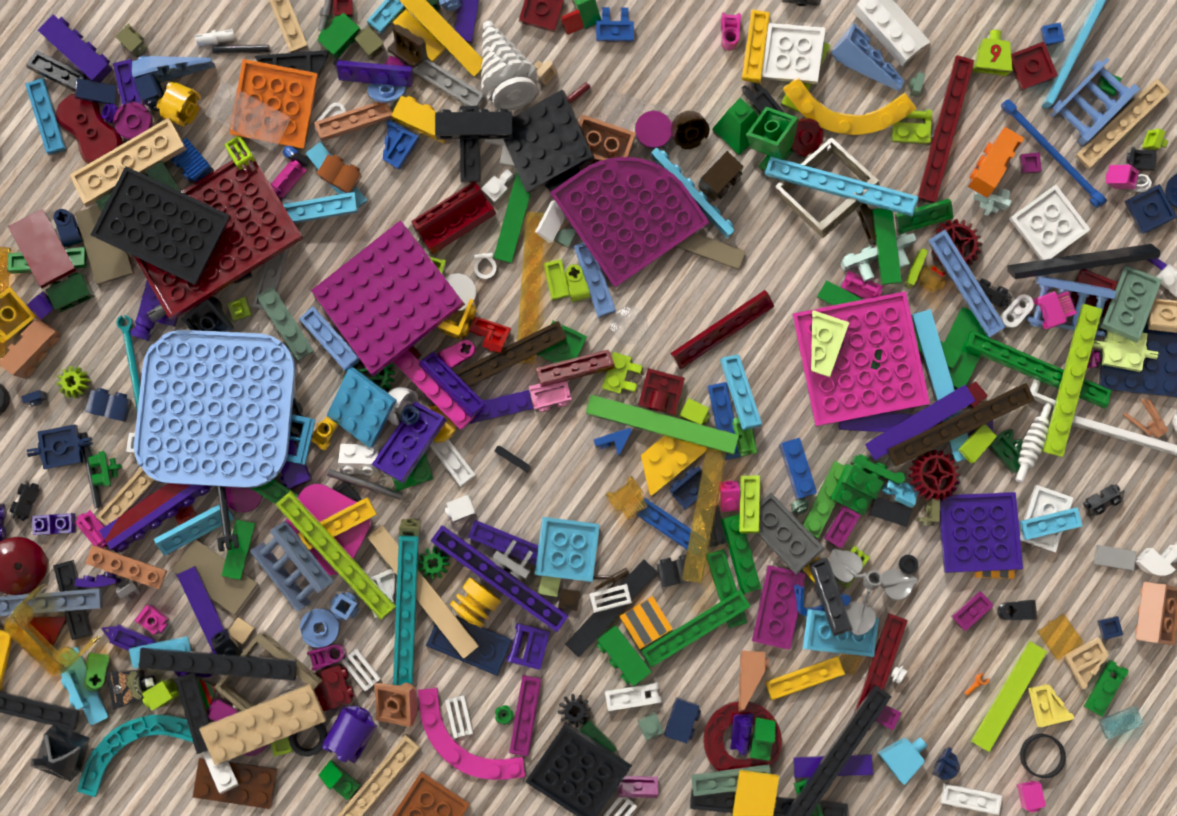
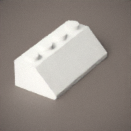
M861 0L853 10V13L902 67L930 44L929 39L894 0Z

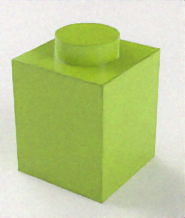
M688 398L679 417L696 424H706L710 416L707 413L709 408Z

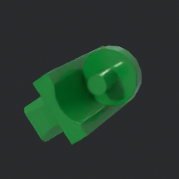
M100 451L98 455L88 457L90 468L101 467L102 470L101 474L91 475L93 486L104 485L105 488L111 487L109 471L112 472V478L118 477L117 470L123 468L122 464H116L115 458H110V466H108L105 451Z

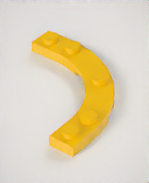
M799 77L783 88L792 103L806 118L817 121L819 126L826 130L840 134L861 135L877 132L894 125L917 109L905 92L883 108L864 115L837 113L816 100Z

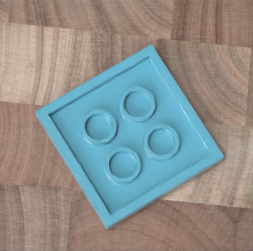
M542 517L535 575L593 582L600 524Z

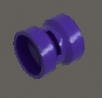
M136 317V326L132 329L130 335L149 341L151 336L150 330L154 328L155 323Z

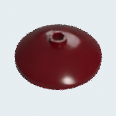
M11 537L0 541V592L8 595H23L36 589L42 583L47 572V558L43 549L36 542L24 537ZM17 562L21 563L22 565L21 569L16 570L14 568V565Z

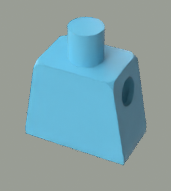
M904 737L877 753L896 778L905 785L924 764L925 760L919 753L928 746L922 738H918L911 744Z

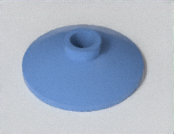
M370 83L367 90L371 99L387 103L400 99L406 89L405 86Z

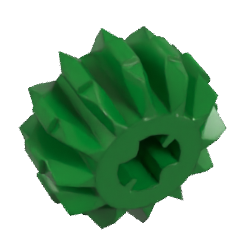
M433 547L431 554L430 549L426 548L427 556L423 553L419 555L424 561H418V564H423L424 567L418 570L420 572L426 570L423 575L425 578L431 573L430 578L434 580L436 573L440 579L442 578L440 571L448 573V570L443 567L450 566L449 562L444 563V560L448 559L449 555L442 557L441 555L444 553L442 549L437 554V547ZM430 559H437L438 562L436 563H439L438 567L431 568L429 566L431 565V563H429Z

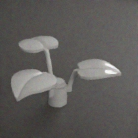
M833 549L831 552L830 564L834 576L845 583L850 582L853 577L857 579L864 578V587L868 589L861 605L854 602L846 606V611L853 628L851 632L856 636L867 633L876 621L875 610L872 607L865 606L872 590L877 589L880 585L881 588H885V594L889 598L902 600L909 595L917 582V578L913 575L905 574L901 570L895 569L887 570L882 575L875 570L870 571L868 574L858 575L863 567L862 560L858 555L850 551Z

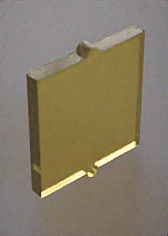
M1061 614L1053 621H1048L1047 625L1037 631L1057 660L1068 652L1073 651L1072 649L1083 642L1064 614Z

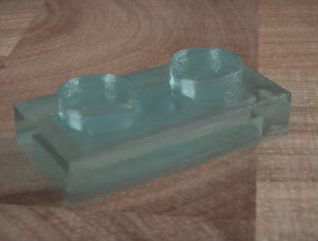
M1131 706L1098 720L1106 739L1144 725L1136 706Z

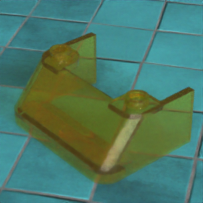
M44 583L31 592L12 611L4 622V629L50 675L57 677L66 672L100 637L96 636L79 653L68 646L62 647L57 651L29 623L34 617V611L28 604L48 586Z

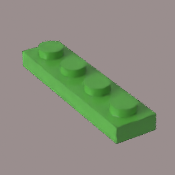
M836 461L833 462L803 523V526L816 538H819L836 503L830 498L845 468L844 465Z

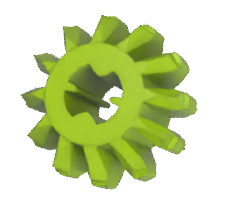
M69 366L68 370L62 369L63 376H57V378L61 379L60 382L56 383L57 386L61 387L59 392L65 393L67 398L72 396L77 399L79 394L85 395L83 389H90L86 383L91 382V380L86 378L88 373L86 371L82 372L81 367L75 369L74 366ZM72 379L76 381L75 385L71 383Z

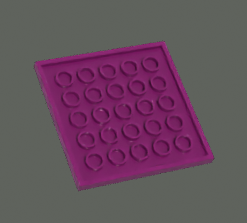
M401 220L311 290L373 376L465 305Z

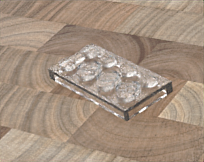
M223 81L205 114L209 118L272 151H275L291 117Z

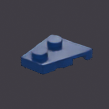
M388 120L382 159L400 170L420 138Z

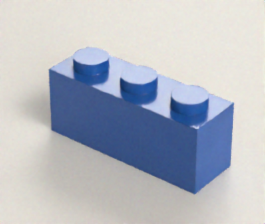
M800 437L780 443V451L795 499L816 494L817 490Z

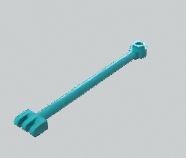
M121 315L117 318L116 324L121 329L124 337L138 413L140 381L132 337L130 335L133 319L127 315H124V317ZM125 319L129 321L126 327L123 325Z

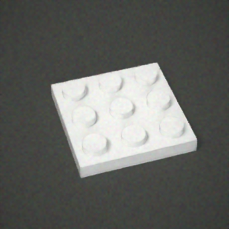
M769 23L761 79L792 82L799 77L803 83L818 84L825 28Z
M1057 185L1051 187L1009 218L1040 260L1051 259L1091 230Z

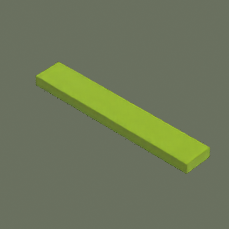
M1028 641L971 742L990 752L1046 655V650Z

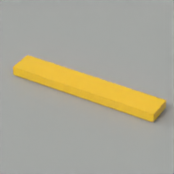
M398 0L473 77L481 70L483 58L426 0Z

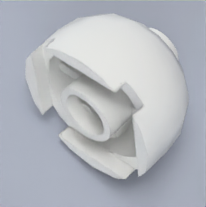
M396 387L388 392L397 401L387 420L397 426L402 421V410L407 406H412L415 401L418 402V394L404 387Z

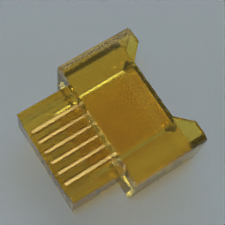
M632 476L628 478L627 484L616 492L605 494L616 512L621 510L628 520L648 507L641 497L644 494L642 489Z

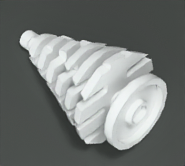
M492 21L484 22V33L482 35L483 62L481 65V87L484 98L487 95L488 100L493 101L494 106L498 109L515 110L530 103L537 93L536 78L538 74L536 67L531 64L525 55L521 54L519 49L515 48L516 46L498 28L495 30Z

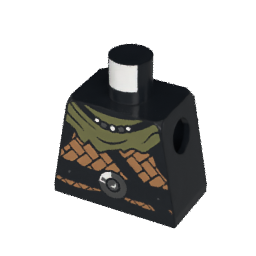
M120 670L106 673L113 710L143 699L142 693L156 685L155 676L145 677L143 670Z

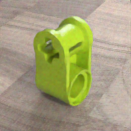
M576 264L570 265L565 274L572 303L591 298L582 268ZM572 269H574L576 272L579 271V274H577V278L569 276Z

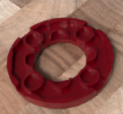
M733 701L718 708L709 718L703 735L705 753L713 767L718 771L769 765L771 768L777 761L782 746L781 731L773 715L761 705L750 701L742 713L738 712L739 701ZM752 713V724H755V718L775 721V742L772 743L770 761L757 758L736 759L728 754L724 747L723 738L726 729L733 724L734 715Z

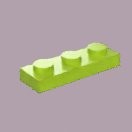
M760 475L741 476L740 534L760 533Z

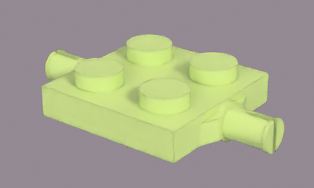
M1106 331L1104 341L1094 340L1092 346L1093 348L1102 349V365L1141 372L1145 358L1156 360L1158 357V352L1147 350V333H1142L1140 340L1134 342Z

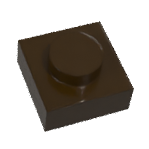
M561 588L558 608L577 611L580 592Z

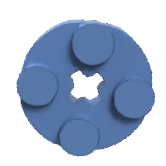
M314 609L302 618L300 630L303 640L308 645L315 648L326 647L336 640L340 631V622L333 616V612L327 609ZM321 623H323V628H325V631L317 633V628L315 627V625H320Z

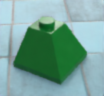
M739 98L726 111L712 130L740 155L749 146L746 134L758 116L742 98Z

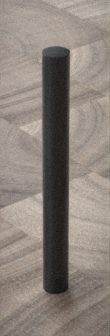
M87 432L79 434L81 439L88 438ZM90 445L83 446L82 449L94 509L102 508L98 486H93L91 475L96 473L95 468H90L88 457L92 456Z

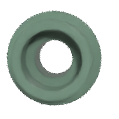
M799 498L791 504L792 513H798V515L808 510L807 507L810 503L805 498Z

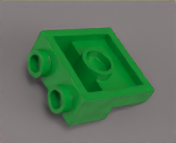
M854 463V466L846 464L830 499L860 515H865L872 498H877L884 482L879 479L880 475L870 471L868 474L865 472V467L857 463Z

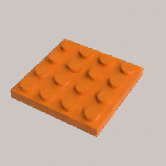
M243 59L230 135L305 149L319 74Z

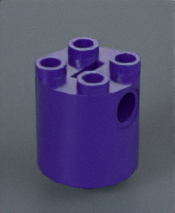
M360 706L343 707L323 741L322 748L328 752L333 751L338 754L337 758L342 762L347 763V761L356 763L377 728L371 713Z

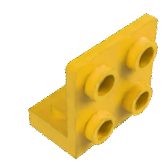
M469 300L459 326L456 325V322L446 319L438 326L439 331L461 341L463 336L467 337L470 329V319L473 320L478 310L474 300Z

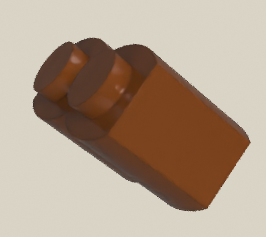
M335 154L333 157L327 155L316 173L317 176L345 193L353 192L362 178L361 173H359L360 169L353 164L349 166L344 164V160Z

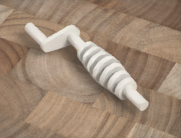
M1036 379L1033 380L1030 391L1035 401L1043 404L1044 408L1040 417H1035L1034 423L1030 426V430H1028L1027 436L1023 440L1024 443L1020 452L1021 457L1018 460L1021 467L1016 477V481L1023 483L1028 469L1034 467V462L1038 460V455L1042 452L1050 424L1048 417L1056 402L1037 393L1041 381Z

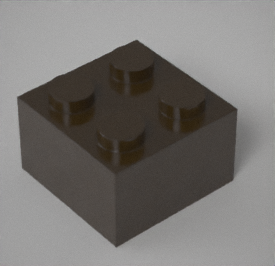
M726 151L700 178L698 187L714 202L718 198L721 200L728 193L729 186L732 185L734 187L740 181L744 166Z

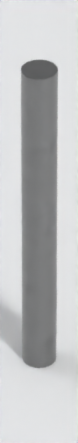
M329 469L327 474L328 477L401 500L403 494L402 492Z

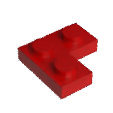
M476 316L469 329V332L475 333L477 336L486 337L482 347L501 353L511 331L510 327Z

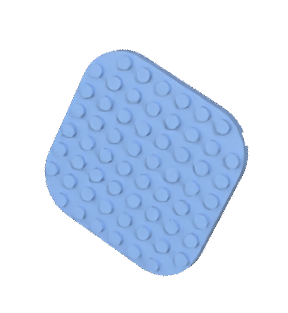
M176 330L161 336V339L150 346L143 361L134 440V452L139 466L142 467L149 477L169 484L254 488L273 480L284 467L289 448L296 374L295 362L289 349L278 339L260 333Z

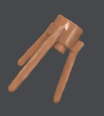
M1141 399V402L1153 419L1148 423L1149 428L1127 413H1123V416L1145 431L1148 436L1153 435L1155 438H1159L1168 431L1167 426L1150 399H1147V402L1145 399Z

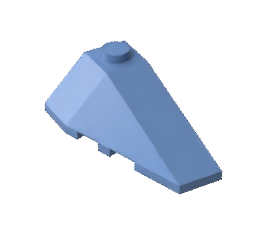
M853 23L835 44L831 52L835 60L841 62L846 67L900 91L904 79L890 63L883 61L881 51L879 49L874 50L869 44L871 39Z
M141 56L137 60L132 61V75L134 79H137L144 75L152 74L159 83H163L216 66L211 58Z

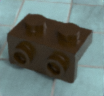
M397 24L392 28L395 42L388 47V52L415 68L427 58L426 43L421 37L414 35L407 28Z

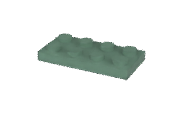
M1125 265L1115 289V299H1111L1100 328L1138 342L1162 279Z

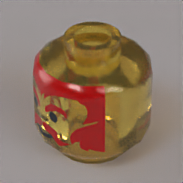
M933 264L928 267L925 265L918 275L919 285L931 293L936 292L938 289L941 291L947 283L945 280L946 273Z

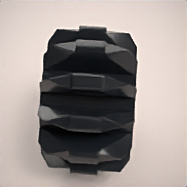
M574 693L571 694V701L565 696L564 701L567 704L559 703L560 707L565 708L558 710V714H565L561 721L563 722L568 718L567 723L570 725L574 721V726L578 727V720L584 725L585 720L582 717L590 718V715L585 713V711H590L591 707H584L588 700L586 699L581 703L582 695H579L578 699L575 700ZM572 706L580 708V711H577V715H573V712H569V710L572 709Z

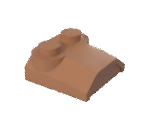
M376 683L374 685L376 699L375 720L411 727L417 715V692L414 686L409 683H403L401 686Z

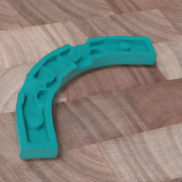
M156 714L130 720L115 728L92 751L85 764L76 792L93 797L98 796L105 771L111 760L123 747L138 738L149 735H168L193 742L187 719L175 715Z

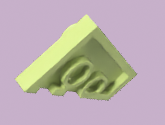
M812 310V372L830 378L849 322Z

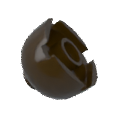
M692 110L678 114L671 125L672 138L675 144L681 146L682 149H693L702 144L700 141L704 137L707 139L710 132L706 119L700 113Z

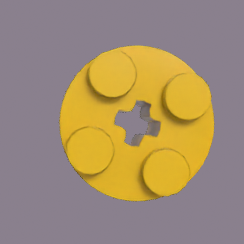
M169 82L166 92L157 102V108L160 109V115L163 118H169L173 123L186 127L185 124H191L199 112L200 106L197 105L198 100L201 101V95L199 92L180 83Z

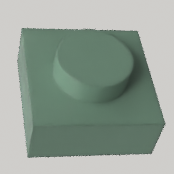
M918 72L915 77L911 78L908 86L911 89V96L917 97L919 95L926 74Z

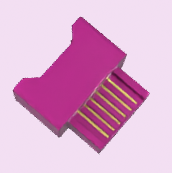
M1069 291L1058 295L1056 292H1051L1033 299L1034 304L1040 307L1044 317L1042 325L1044 330L1066 323V317L1077 314Z

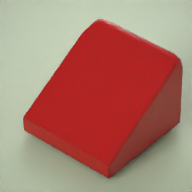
M579 10L561 17L562 25L567 35L583 29Z

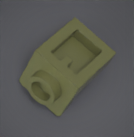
M931 498V500L926 502L925 512L928 514V518H917V522H922V526H934V522H940V499L935 500V498Z

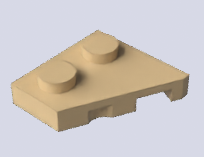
M1097 637L1064 655V658L1079 686L1084 690L1088 687L1087 683L1093 675H1096L1100 665L1105 662L1109 654L1100 638Z

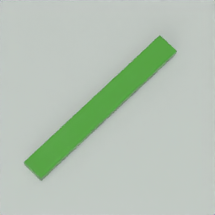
M595 395L590 396L586 409V414L732 455L735 453L739 435Z

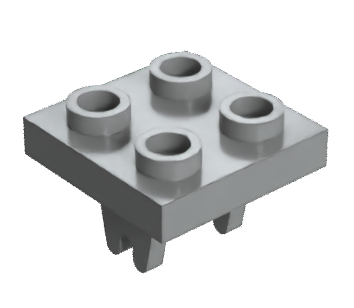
M513 540L505 554L496 551L492 558L496 559L494 563L499 567L505 569L507 566L512 570L511 574L518 579L522 577L526 579L530 570L524 566L533 552L529 551L520 565L508 557L516 544V541Z

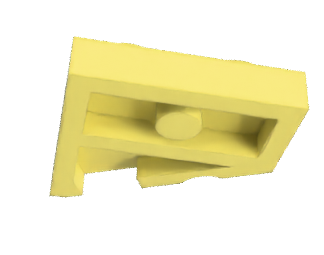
M1049 684L1028 688L1037 727H1045L1075 719L1074 715L1068 712L1063 701L1056 696L1055 691Z

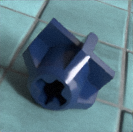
M950 747L943 750L932 772L934 776L941 780L953 779L960 771L957 756L951 752L952 748Z

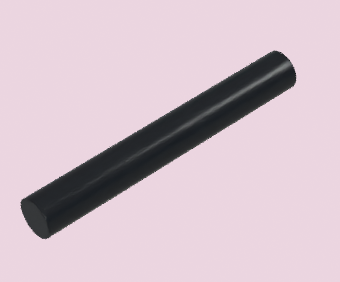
M270 45L212 46V52H270Z

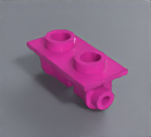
M291 160L273 180L271 186L276 194L283 199L307 170L296 160Z
M848 270L840 288L864 299L879 297L883 286L872 281L864 282L862 276Z
M91 510L85 514H80L75 522L76 525L93 545L105 548L107 543L99 532L104 527Z

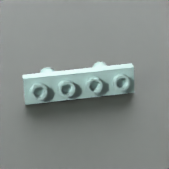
M904 233L896 237L900 269L910 265L904 249L914 245L916 241L914 233L909 235ZM872 246L861 250L862 253L857 255L854 253L846 255L840 264L843 272L858 267L864 282L874 279L875 277L869 262L878 259L877 247L872 248Z

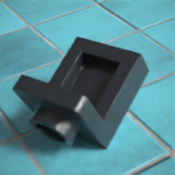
M1131 147V152L1127 153L1126 162L1137 170L1155 171L1157 150H1137L1136 147Z
M227 628L216 633L211 639L216 653L241 655L243 653L242 648L231 637L230 631Z

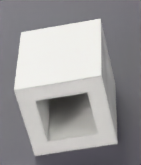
M469 495L446 503L448 506L445 508L448 519L452 518L454 522L476 514Z

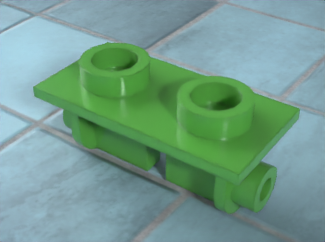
M734 418L732 425L735 434L739 435L737 446L740 456L758 453L753 429L742 430L739 418Z

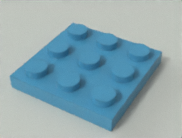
M352 367L348 369L328 410L327 416L371 448L375 445L397 400Z

